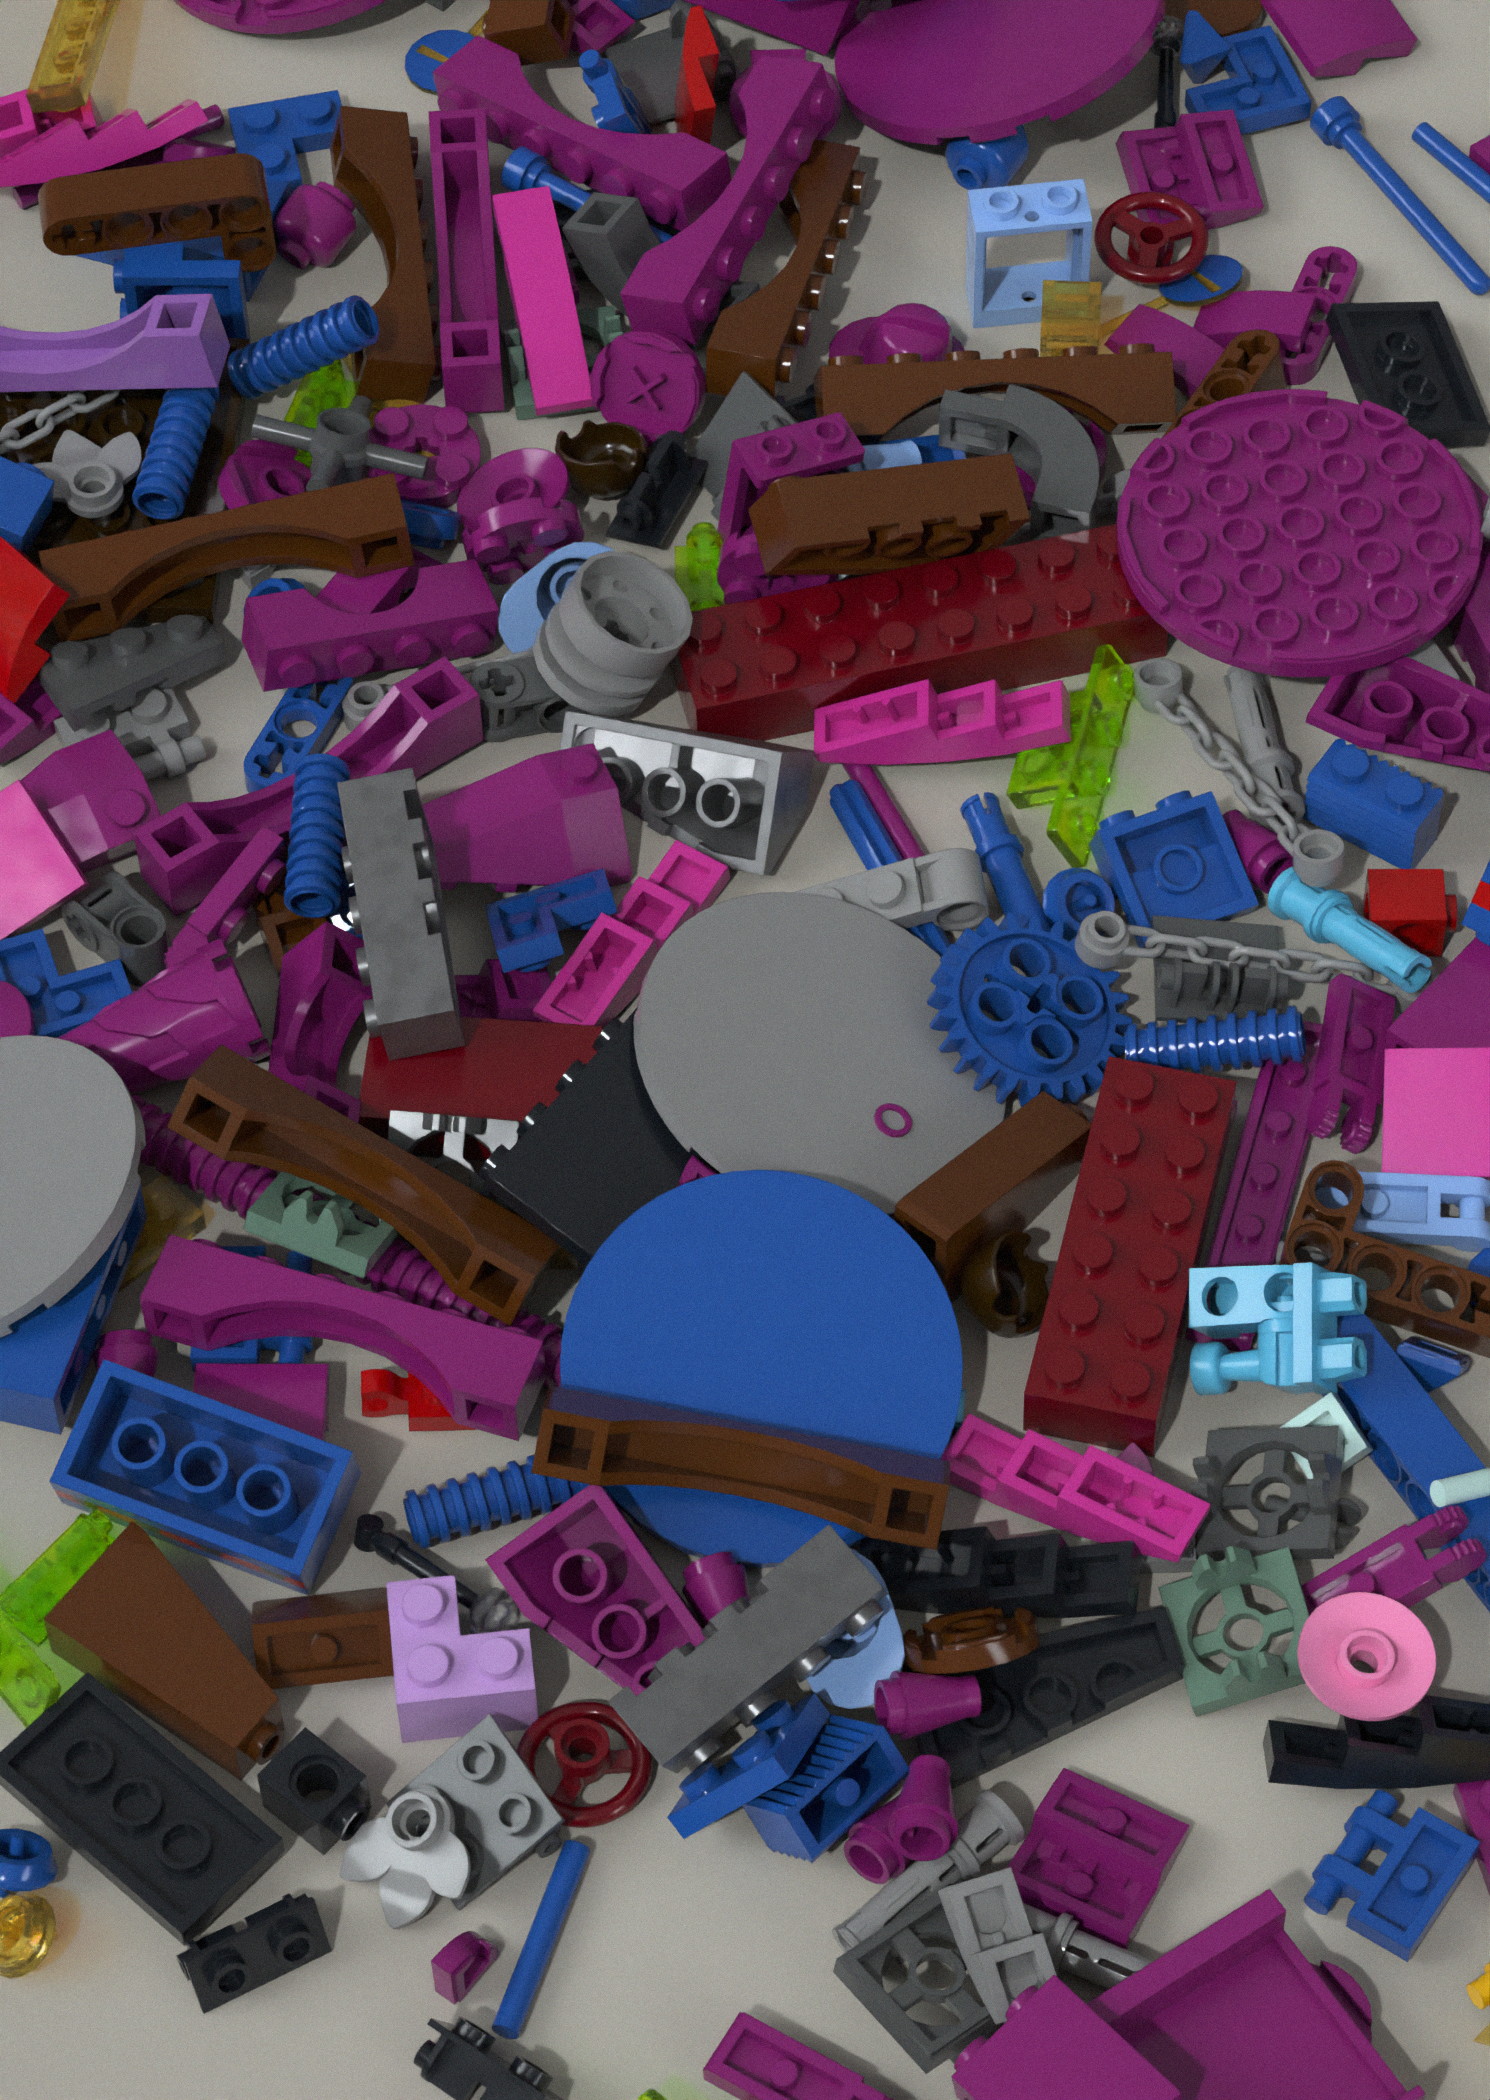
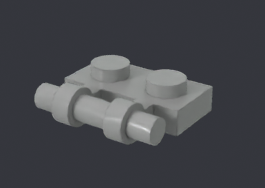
M155 686L145 688L135 693L136 704L119 712L112 709L111 705L91 713L92 724L75 732L64 717L53 720L56 736L63 748L111 729L138 765L145 780L165 774L169 779L185 773L186 765L206 758V752L199 736L191 737L190 722L172 688H158Z

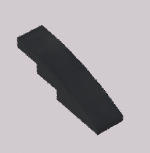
M987 1526L940 1531L937 1550L875 1538H865L860 1543L859 1553L872 1561L888 1589L894 1609L948 1614L966 1609L994 1607V1609H1002L1004 1618H1016L1015 1610L1017 1607L1028 1610L1036 1615V1618H1075L1137 1614L1143 1554H1141L1134 1541L1069 1547L1060 1533L996 1540Z
M1425 1695L1422 1701L1412 1709L1410 1716L1401 1715L1384 1721H1363L1340 1714L1337 1729L1268 1720L1263 1739L1268 1783L1334 1789L1421 1788L1489 1780L1490 1704Z

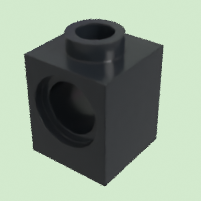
M306 1727L257 1774L263 1807L323 1855L340 1839L342 1841L351 1839L362 1824L367 1821L370 1809L372 1808L367 1776ZM326 1789L334 1792L331 1797L323 1801L315 1802L305 1799L308 1794L315 1790Z

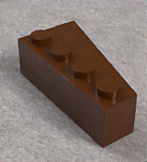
M1012 453L806 478L787 476L773 481L768 486V490L748 509L766 575L876 574L998 548L1030 519Z

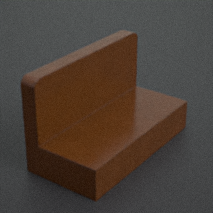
M387 1588L266 1600L253 1603L251 1627L256 1671L271 1689L394 1676Z

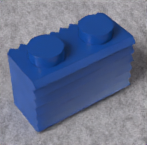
M1336 739L1310 772L1307 778L1308 784L1305 794L1307 797L1304 801L1306 805L1303 819L1324 830L1337 834L1340 838L1400 869H1415L1437 840L1443 792L1442 788L1432 789L1431 782L1421 783L1420 777L1410 776L1409 771L1400 772L1398 766L1389 767L1387 760L1378 761L1377 755L1368 756L1366 749H1357L1354 744L1346 745L1343 739Z
M831 1714L828 1724L825 1723L791 1777L742 1805L767 1847L774 1853L778 1851L781 1855L785 1853L789 1857L793 1855L796 1859L800 1857L803 1861L807 1859L813 1863L907 1777L909 1767L884 1726Z

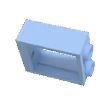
M1084 179L968 190L965 288L973 329L1087 317L1092 216ZM1067 230L1065 261L986 268L987 238ZM1026 297H1031V298H1033V299H1035V300H1034V301H1031V302H1027V301H1024L1023 299L1026 298Z

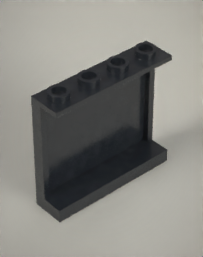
M637 1008L624 1023L614 1017L606 1025L593 1043L592 1048L597 1053L586 1065L579 1059L575 1060L555 1086L554 1090L559 1093V1096L549 1107L541 1101L538 1102L519 1125L516 1133L522 1137L510 1150L502 1144L497 1147L478 1173V1176L485 1181L479 1194L489 1200H492L494 1196L499 1198L585 1266L589 1264L600 1246L620 1224L639 1208L678 1186L681 1174L692 1155L715 1173L721 1174L695 1150L688 1152L668 1129L654 1107L645 1088L636 1058L633 1021Z

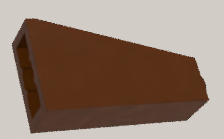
M1042 1091L911 1190L895 1205V1222L911 1236L932 1263L947 1291L951 1305L962 1294L959 1282L967 1257L985 1242L1006 1230L1023 1232L1079 1174L1092 1123L1076 1106L1070 1103L1062 1104L1045 1091Z
M131 1522L43 1618L51 1651L82 1673L86 1674L89 1672L117 1697L241 1781L256 1763L263 1765L268 1762L282 1743L285 1729L279 1698L143 1528Z

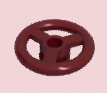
M1139 192L1118 199L1104 210L1095 227L1094 243L1102 262L1115 274L1132 282L1159 285L1177 281L1192 273L1201 264L1208 250L1209 233L1200 213L1186 201L1161 192ZM1142 209H1158L1172 213L1180 219L1163 225L1157 222L1145 223L1130 213ZM1113 227L1129 235L1127 260L1118 254L1112 244L1111 234ZM1192 236L1191 247L1187 254L1172 264L1174 241Z
M578 1701L557 1706L539 1716L527 1728L518 1744L517 1752L537 1779L535 1771L537 1752L548 1736L554 1742L555 1759L562 1771V1780L552 1797L549 1794L547 1795L565 1820L560 1825L568 1827H596L622 1817L640 1801L652 1776V1754L614 1708L604 1703ZM602 1725L617 1732L625 1740L629 1749L610 1750L609 1736ZM580 1754H588L593 1757L586 1762H578L573 1759ZM631 1773L622 1790L606 1802L587 1807L574 1806L584 1786L596 1782L603 1774Z

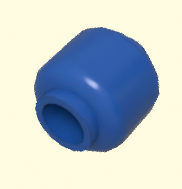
M1023 125L1016 126L1017 135L972 144L969 136L951 138L946 146L945 157L955 181L967 190L1007 186L1028 157L1029 144Z

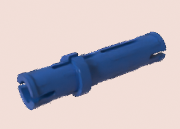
M984 792L983 798L987 805V808L984 809L979 794L971 796L962 804L960 812L968 825L977 847L975 852L980 857L982 872L988 874L1004 916L1007 913H1013L1020 927L1023 928L1032 914H1038L1042 931L1049 932L1050 926L1022 861L1024 847L1020 838L1015 834H1011L1000 808L998 797L994 793Z

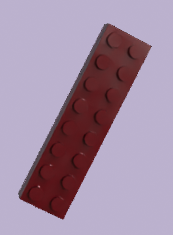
M1116 523L691 612L693 621L690 636L669 665L691 730L767 741L814 731V709L926 679L930 680L937 694L994 679L1001 691L1164 657L1167 653L1168 631L1157 623L1144 609L1126 580L1118 556Z

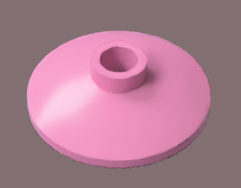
M1354 1592L1342 1594L1325 1601L1307 1618L1298 1640L1297 1658L1305 1683L1324 1705L1349 1718L1363 1721H1384L1399 1717L1409 1712L1422 1701L1434 1679L1436 1652L1427 1628L1410 1609L1383 1595ZM1357 1660L1364 1661L1372 1667L1374 1673L1358 1671L1351 1665V1662Z

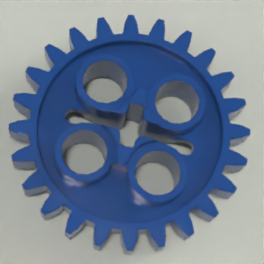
M1007 913L999 926L987 917L976 931L966 928L955 944L951 943L940 959L941 964L930 979V982L936 988L927 999V1005L940 1010L929 1024L930 1029L947 1031L949 1034L938 1049L941 1053L958 1051L961 1059L953 1070L956 1074L963 1073L971 1068L978 1073L973 1087L977 1092L983 1089L989 1082L996 1085V1102L1002 1104L1009 1094L1013 1092L1018 1094L1019 1104L1022 1107L1039 1093L1045 1091L1059 1102L1063 1098L1067 1103L1075 1106L1085 1093L1092 1096L1101 1087L1108 1057L1120 1058L1125 1052L1123 1034L1127 1030L1128 1025L1132 1023V1018L1119 1012L1129 1001V995L1111 992L1110 990L1120 977L1118 971L1101 973L1100 969L1084 963L1078 957L1075 950L1076 936L1070 942L1063 939V922L1059 920L1049 932L1042 931L1038 914H1032L1023 928L1020 927L1013 913ZM1012 966L1019 968L1026 977L1018 974ZM1064 1002L1071 1005L1078 1012V1014L1070 1011L1065 1006ZM981 1009L989 1012L996 1021L987 1018ZM1033 1046L1041 1049L1048 1058L1039 1055Z

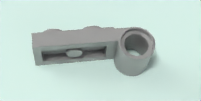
M950 848L918 858H908L795 891V893L825 896L854 904L888 919L903 929L933 921L936 926L941 927L943 930L962 931L966 928L971 929L980 925L989 916L980 857L975 851L966 848Z

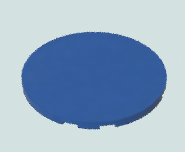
M745 1170L707 1176L682 1184L639 1208L615 1229L587 1265L568 1308L561 1340V1388L939 1460L949 1442L957 1418L962 1391V1349L955 1313L940 1277L920 1246L897 1222L861 1196L836 1184L812 1176L786 1171ZM604 1486L619 1508L630 1516L637 1526L661 1542L699 1558L719 1552H731L736 1563L742 1564L745 1567H776L829 1524L849 1548L861 1543L865 1538H869L845 1526L805 1512L736 1495L669 1486Z

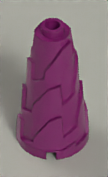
M223 938L197 948L196 954L161 971L138 990L104 1007L90 1021L57 1037L58 1039L84 1046L103 1058L113 1067L128 1087L130 1093L142 1092L172 1081L188 1079L221 1044L251 1062H256L270 1056L271 1047L267 1038L251 1044V1042L264 1037L260 1030L262 1025L232 956L215 962V959L228 954Z

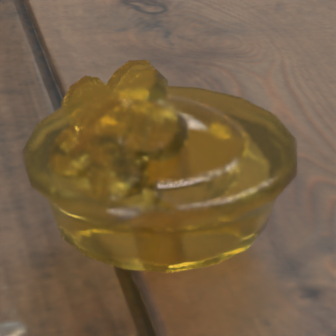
M34 1893L8 1896L0 1901V1975L8 1979L24 1977L39 1966L47 1956L53 1941L58 1938L54 1909L46 1898Z

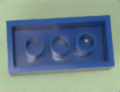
M103 1359L49 1482L64 1504L125 1527L134 1522L151 1537L309 1596L361 1476V1471L354 1453L350 1450Z

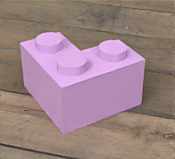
M455 1575L386 1582L396 1705L402 1743L463 1737L488 1714L495 1718L504 1732L527 1730L538 1719L529 1628L461 1635Z

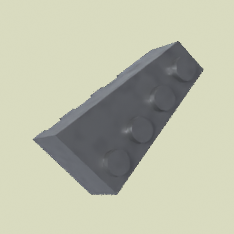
M408 768L338 782L337 786L348 845L341 848L348 883H354L356 896L349 897V908L356 935L363 934L365 946L356 949V957L363 986L371 985L373 999L363 1000L364 1014L370 1038L382 1037L389 1061L465 1046L434 841L413 769Z
M830 1524L761 1578L755 1585L759 1593L748 1602L745 1597H741L712 1617L701 1632L706 1639L694 1647L691 1642H688L679 1649L676 1646L657 1661L653 1666L655 1669L648 1676L652 1684L636 1696L626 1686L608 1701L662 1767L678 1773L687 1766L693 1772L703 1764L712 1761L725 1747L718 1739L739 1720L745 1728L753 1725L756 1719L778 1702L772 1695V1692L793 1675L799 1683L806 1680L830 1659L831 1655L825 1647L846 1630L853 1638L863 1632L882 1615L884 1610L878 1602L888 1593Z

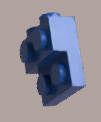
M163 243L126 248L124 258L114 259V291L116 294L125 295V298H121L120 319L140 309L155 295L212 294L227 338L250 339L251 343L240 260H186L184 243Z
M1189 790L1181 791L1158 801L1155 804L1157 809L1155 811L1135 817L1133 810H1126L1114 814L1098 824L1100 830L1096 832L1090 841L1089 847L1102 878L1112 890L1114 899H1119L1129 925L1152 928L1153 915L1227 921L1253 912L1259 905L1212 791L1192 797ZM1134 935L1138 947L1145 948V941L1149 937Z

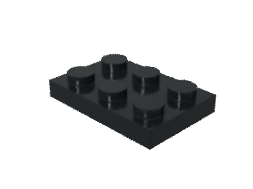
M1439 301L1332 303L1325 320L1359 405H1361L1363 400H1367L1386 407L1408 418V426L1429 440L1437 439L1445 447L1483 446L1490 433V425Z

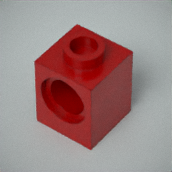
M1367 869L1363 917L1380 926L1427 957H1442L1445 932L1456 931V894H1445L1443 869Z

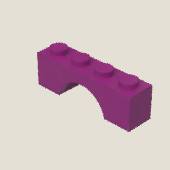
M476 559L419 568L417 584L412 594L398 606L378 613L357 614L334 609L317 600L305 588L248 597L245 601L241 640L263 692L289 687L297 688L306 684L345 677L353 678L363 674L402 667H415L420 664L435 662L444 656L447 659L493 652L500 610Z
M326 921L283 955L268 1072L358 1123L361 1100L337 1089V1068L347 1036L364 1009L363 1000L372 999L373 994L371 985L363 986L358 969L356 949L365 947L364 940Z

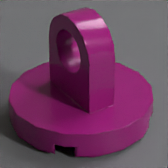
M639 327L617 336L597 355L590 374L591 397H593L592 401L596 411L600 409L602 416L608 423L617 421L636 427L647 441L648 446H653L654 441L659 435L666 434L670 430L678 431L684 435L699 419L706 401V377L697 355L681 338L660 328Z

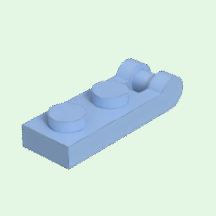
M1358 1171L1363 1180L1364 1195L1352 1231L1386 1243L1453 1246L1458 1250L1467 1252H1479L1485 1248H1490V1223L1485 1221V1208L1490 1206L1489 1180L1473 1176ZM1325 1187L1315 1192L1317 1200L1327 1208L1339 1209L1349 1204L1347 1197L1337 1188ZM1441 1204H1454L1458 1207L1459 1218L1440 1217Z

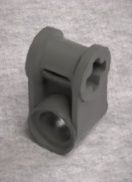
M535 657L503 662H488L476 668L470 677V685L480 695L483 740L489 742H503L512 738L547 732L562 733L565 710L588 713L570 705L549 687L537 669ZM492 678L495 679L494 692L492 689H489V681ZM498 711L500 714H503L502 725H498Z
M111 870L102 877V885L79 902L70 900L61 907L62 917L74 937L85 948L95 952L105 962L120 959L128 982L131 985L142 987L158 973L167 969L164 963L166 959L164 953L168 952L167 947H171V942L164 915L136 892L130 882L117 871Z

